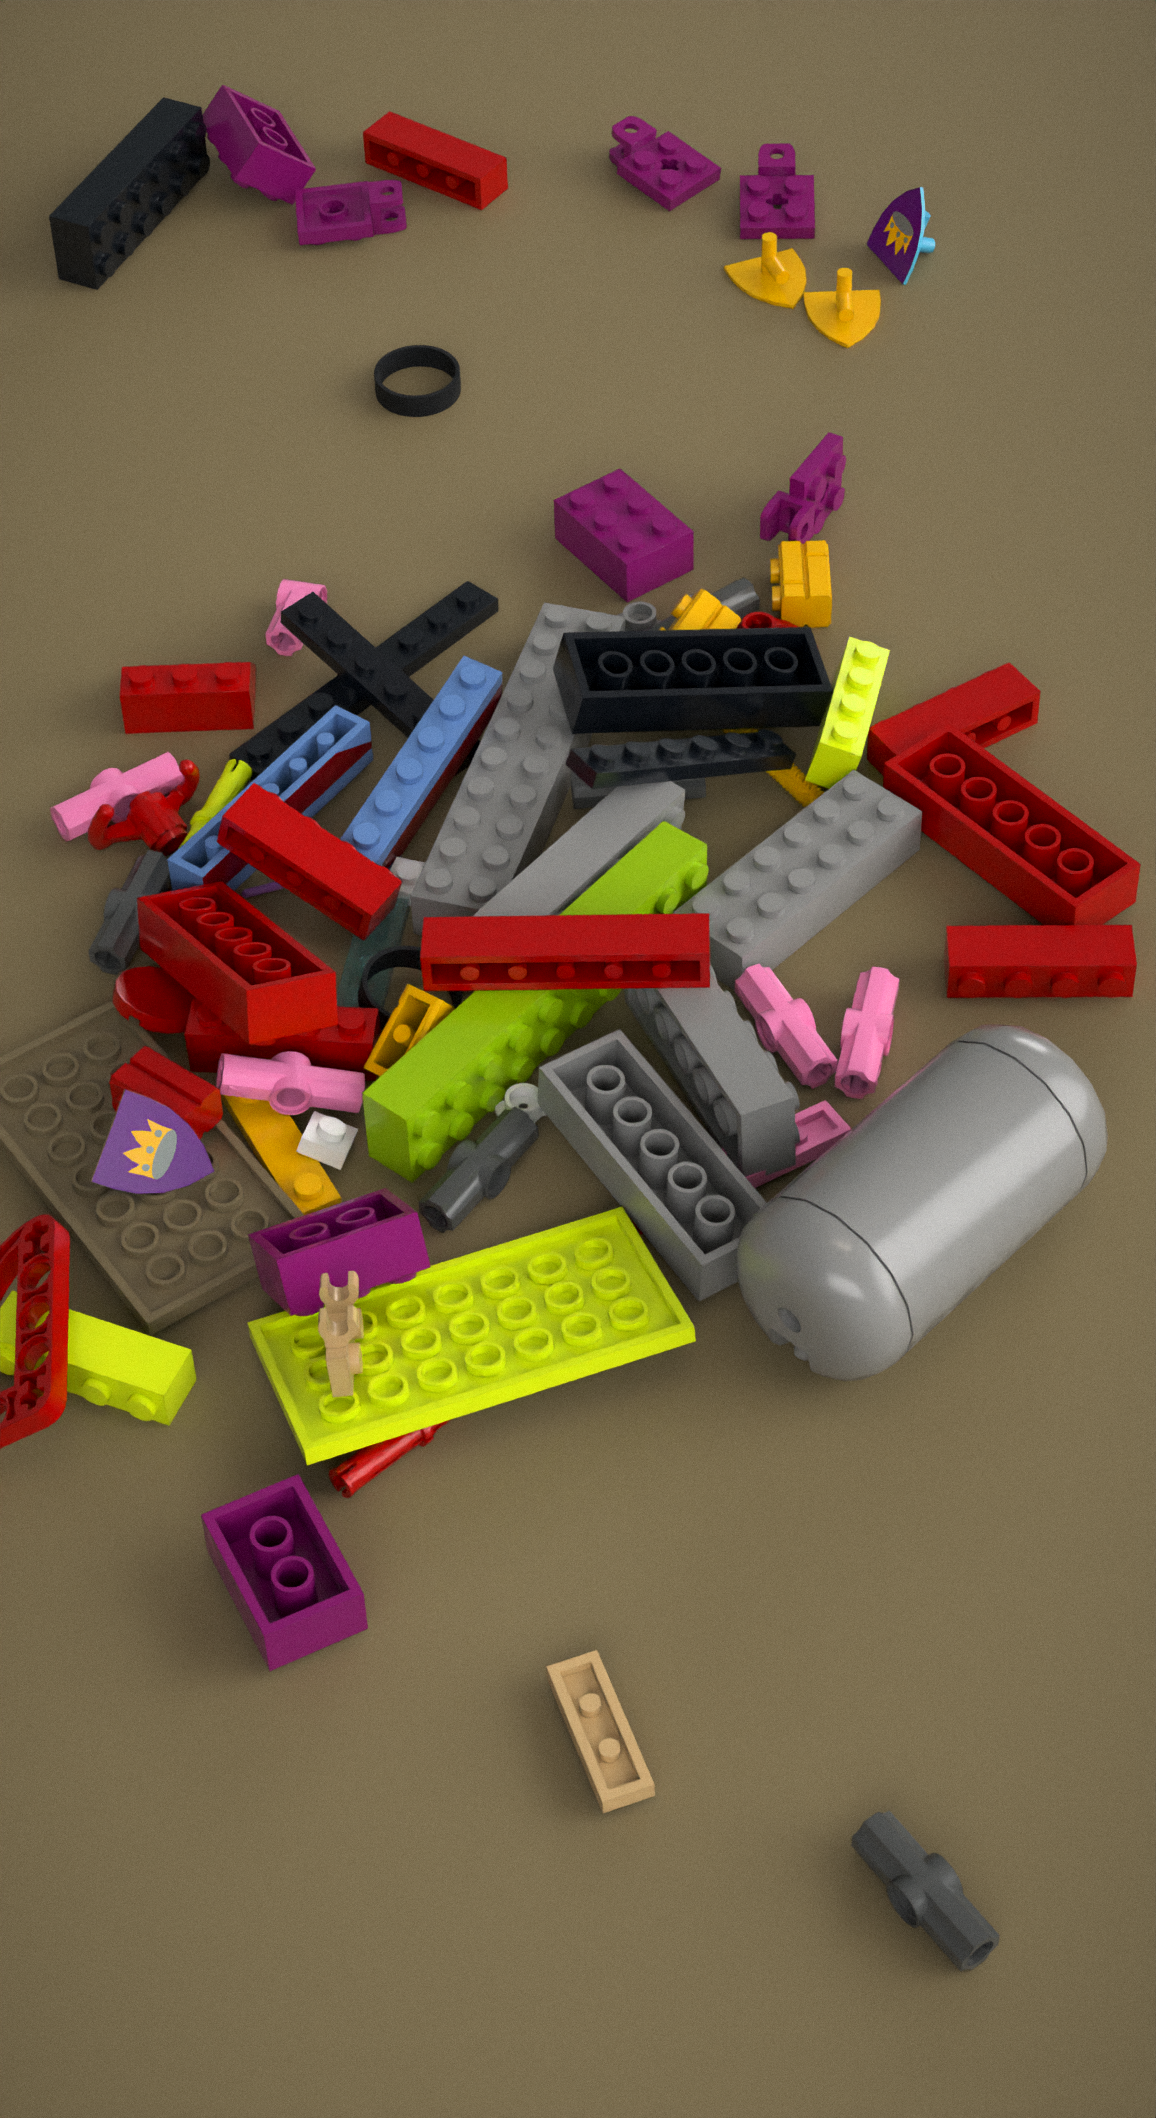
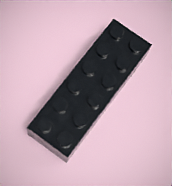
M163 97L49 215L60 280L98 290L109 277L113 276L119 266L133 254L134 250L144 239L151 235L157 225L171 213L172 209L183 197L188 195L195 184L207 174L210 167V158L207 155L206 126L203 123L202 107Z
M811 627L563 633L553 666L572 734L820 726L833 693Z

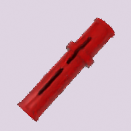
M451 1420L361 1448L346 1461L329 1471V1479L338 1492L343 1487H346L342 1491V1496L345 1498L352 1497L361 1487L377 1477L418 1445L424 1447L433 1441L434 1433Z

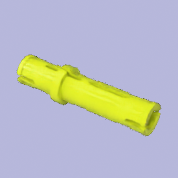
M231 759L226 763L225 769L203 808L196 811L192 816L190 831L179 848L244 789L252 777L251 767L247 763L239 760L233 772L236 759Z

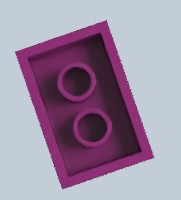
M223 84L221 85L203 113V123L206 126L207 132L206 138L216 147L219 152L218 158L227 165L231 172L230 177L236 184L246 189L250 186L254 187L272 201L281 199L293 205L295 202V190L304 189L316 171L315 166L279 110Z
M619 468L554 500L555 539L627 603L694 570V531L622 469Z
M387 1188L248 1234L262 1289L291 1316H309L318 1313L320 1308H324V1303L319 1295L320 1277L323 1273H328L331 1285L344 1287L348 1285V1271H355L359 1277L358 1298L369 1294L372 1287L387 1282L390 1284H400L410 1281L417 1276L416 1272L431 1267L417 1211Z
M299 1474L201 1514L207 1551L269 1671L368 1629L364 1593Z

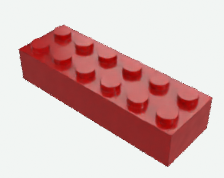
M950 723L942 726L884 763L883 788L922 811L921 831L1043 925H1103L1136 902L1141 866L1139 862Z
M219 881L137 898L140 949L249 1045L267 1046L275 1043L277 1038L291 1035L313 1036L318 1034L323 1028L338 1025L336 972L224 882Z

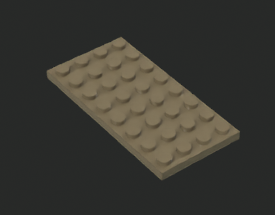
M113 1000L0 1057V1147L151 1336L258 1277L248 1234L304 1216V1214L223 1120H220L208 1133L204 1132L203 1137L200 1139L206 1149L214 1172L189 1186L165 1193L136 1194L91 1182L116 1113L112 1106L109 1084L111 1075L123 1064H129L130 1058L144 1046L150 1047L170 1059L146 1029L139 1026L140 1022L131 1015L129 1020L122 1017L113 1005Z

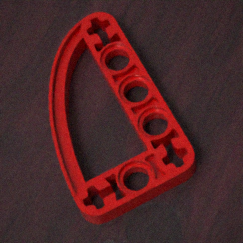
M46 1214L36 1216L24 1223L0 1246V1302L17 1276L14 1386L0 1392V1415L6 1412L3 1421L0 1423V1449L54 1424L61 1417L67 1402L70 1235L64 1226ZM50 1271L43 1284L36 1288L39 1280ZM50 1310L46 1320L39 1327L35 1328L38 1320L44 1313ZM49 1351L45 1361L34 1370L39 1358Z

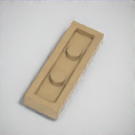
M595 1650L546 1666L548 1683L602 1813L654 1797L655 1784L598 1651Z

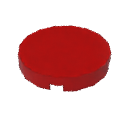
M152 966L134 967L122 972L115 981L112 993L113 1005L122 1017L129 1020L131 1015L140 1020V1027L165 1034L185 1032L192 999H197L163 968Z

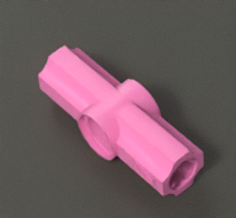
M169 752L124 773L117 768H109L100 772L93 779L89 790L51 807V817L59 834L67 842L88 832L91 819L102 804H109L113 807L115 814L111 820L114 823H119L127 819L130 811L129 804L136 796L145 791H150L151 793L162 792L165 795L182 782L183 775L179 771L176 759Z
M759 963L746 968L744 973L735 980V993L755 1019L757 1034L764 1048L771 1053L778 1051L801 1085H809L813 1089L825 1084L828 1078L836 1072L838 1060L817 1033L815 1020L807 1003L801 998L793 1000L770 967H762Z
M872 967L869 971L860 973L852 1008H847L845 1012L840 1041V1049L842 1050L835 1074V1087L842 1090L846 1097L863 1099L865 1095L875 1093L883 1056L887 1057L889 1054L894 1027L893 1011L899 990V978L894 977L886 968Z
M295 1051L278 1053L271 1060L221 1053L218 1062L216 1087L220 1089V1095L269 1101L273 1110L284 1115H297L305 1112L309 1107L359 1113L363 1103L362 1093L365 1088V1074L312 1066L308 1057Z

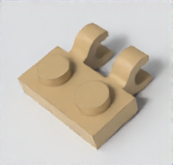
M348 1271V1285L335 1287L330 1284L328 1273H323L320 1277L319 1295L326 1308H320L318 1332L325 1342V1360L333 1397L352 1396L354 1392V1374H361L363 1372L360 1343H355V1339H362L364 1337L363 1317L361 1308L353 1306L359 1296V1277L355 1271Z

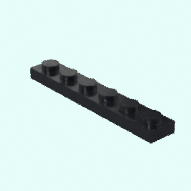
M314 592L281 611L280 623L409 738L434 701L432 697ZM477 740L454 776L470 766L481 742L480 740Z
M762 729L751 733L738 734L729 732L726 735L707 737L696 735L693 738L674 740L663 738L660 741L641 743L629 741L626 744L608 746L596 744L592 747L571 749L565 765L591 789L786 770L791 769L796 753L782 742L783 740L780 735L773 731Z

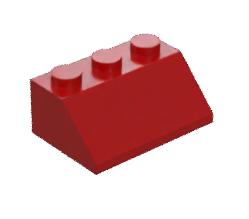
M224 662L122 667L119 697L125 734L254 729L256 665L252 662Z

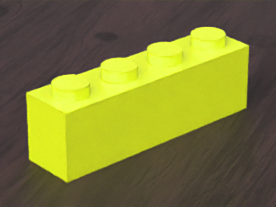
M849 636L832 683L833 693L821 721L805 781L830 789L852 770H857L863 754L890 650L879 647L872 642L861 641Z
M13 1290L0 1308V1372L7 1375H14L17 1292ZM69 1309L67 1391L82 1396L95 1405H109L127 1411L139 1420H153L170 1426L197 1381L192 1350ZM50 1310L43 1314L35 1328L39 1327L46 1320ZM49 1351L39 1358L34 1370L45 1361Z

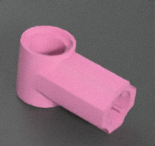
M288 579L281 581L276 599V612L265 634L267 645L275 649L277 654L292 656L295 651L301 650L303 643L280 623L281 611L311 592H314L327 604V589L325 585Z

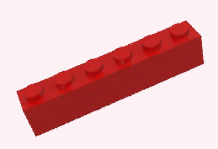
M709 913L424 917L420 952L424 991L710 988Z

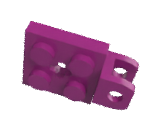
M628 116L612 126L611 134L620 144L609 150V159L617 166V174L665 209L668 211L673 210L720 180L721 168L674 134L667 131L656 138L657 130L638 117ZM626 129H634V130H636L637 132H635V133H628V132H626L625 130H626Z
M763 144L758 153V175H740V239H762V235L767 232L776 234L777 239H815L814 175H795V150L791 144ZM773 154H781L783 157L780 159H774L770 156ZM773 205H782V206H781V209H774V206H773Z
M363 181L295 190L299 245H322L326 242L342 240L357 241L362 238L374 237V235L399 232L407 228L405 207L401 205L403 203L401 181ZM385 192H392L390 195H382ZM388 218H397L393 221L386 220Z
M828 432L790 477L789 494L778 490L766 504L760 516V539L771 541L779 531L788 533V541H800L802 544H805L814 534L820 532L825 519L830 513L840 508L845 495V489L841 487L842 473L846 465V456L843 455L842 436Z

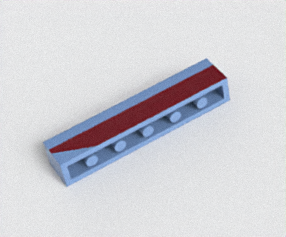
M462 657L341 837V841L350 843L359 853L377 865L384 866L389 870L391 869L396 857L402 856L489 724L502 696L503 672L469 657Z
M336 705L330 709L167 859L172 891L219 881L224 882L235 891L257 869L217 843L223 814L253 783H256L266 791L278 795L284 803L302 815L312 818L373 761L370 722Z

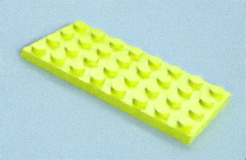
M623 1207L431 1265L430 1268L416 1272L417 1276L414 1279L404 1283L390 1284L387 1282L370 1288L369 1294L358 1298L353 1304L355 1308H361L364 1337L362 1339H355V1343H360L363 1372L361 1374H354V1392L352 1396L333 1397L325 1360V1342L318 1332L319 1312L309 1316H291L286 1311L247 1322L252 1343L307 1466L696 1341L693 1323Z

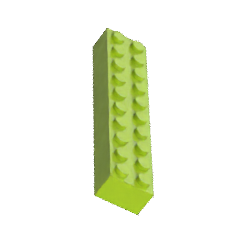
M662 821L560 915L673 914L674 911L707 886L709 871L707 866V844ZM621 989L474 991L362 1093L369 1156L413 1183L426 1170L433 1169L440 1161L442 1155L457 1141L464 1140L481 1118L488 1112L495 1111V1106L503 1101L506 1091L511 1086L525 1083L541 1062L548 1056L555 1055L562 1047L564 1041L578 1028L585 1027L593 1014L607 1001L614 1000Z

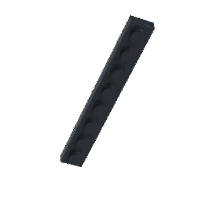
M466 581L376 648L410 677L499 611L498 598L473 583ZM337 675L229 754L230 760L236 759L233 769L236 768L239 760L244 761L251 767L252 777L250 780L253 781L335 705L358 715L371 706V704Z

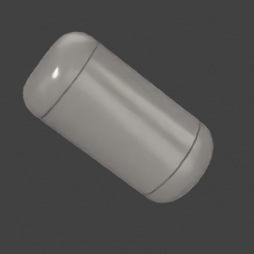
M985 1024L950 1042L760 1208L742 1229L734 1265L741 1294L756 1323L773 1343L783 1345L791 1342L794 1344V1355L803 1361L809 1360L811 1371L823 1377L842 1381L864 1380L879 1374L897 1363L1075 1198L1078 1193L1089 1185L1105 1156L1108 1140L1105 1111L1093 1085L1072 1058L1047 1038L1022 1026Z

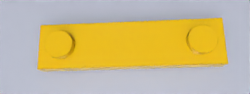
M221 1095V1100L260 1164L304 1215L342 1203L340 1194L320 1162L296 1152L302 1133L290 1115L276 1112L270 1106L269 1101Z

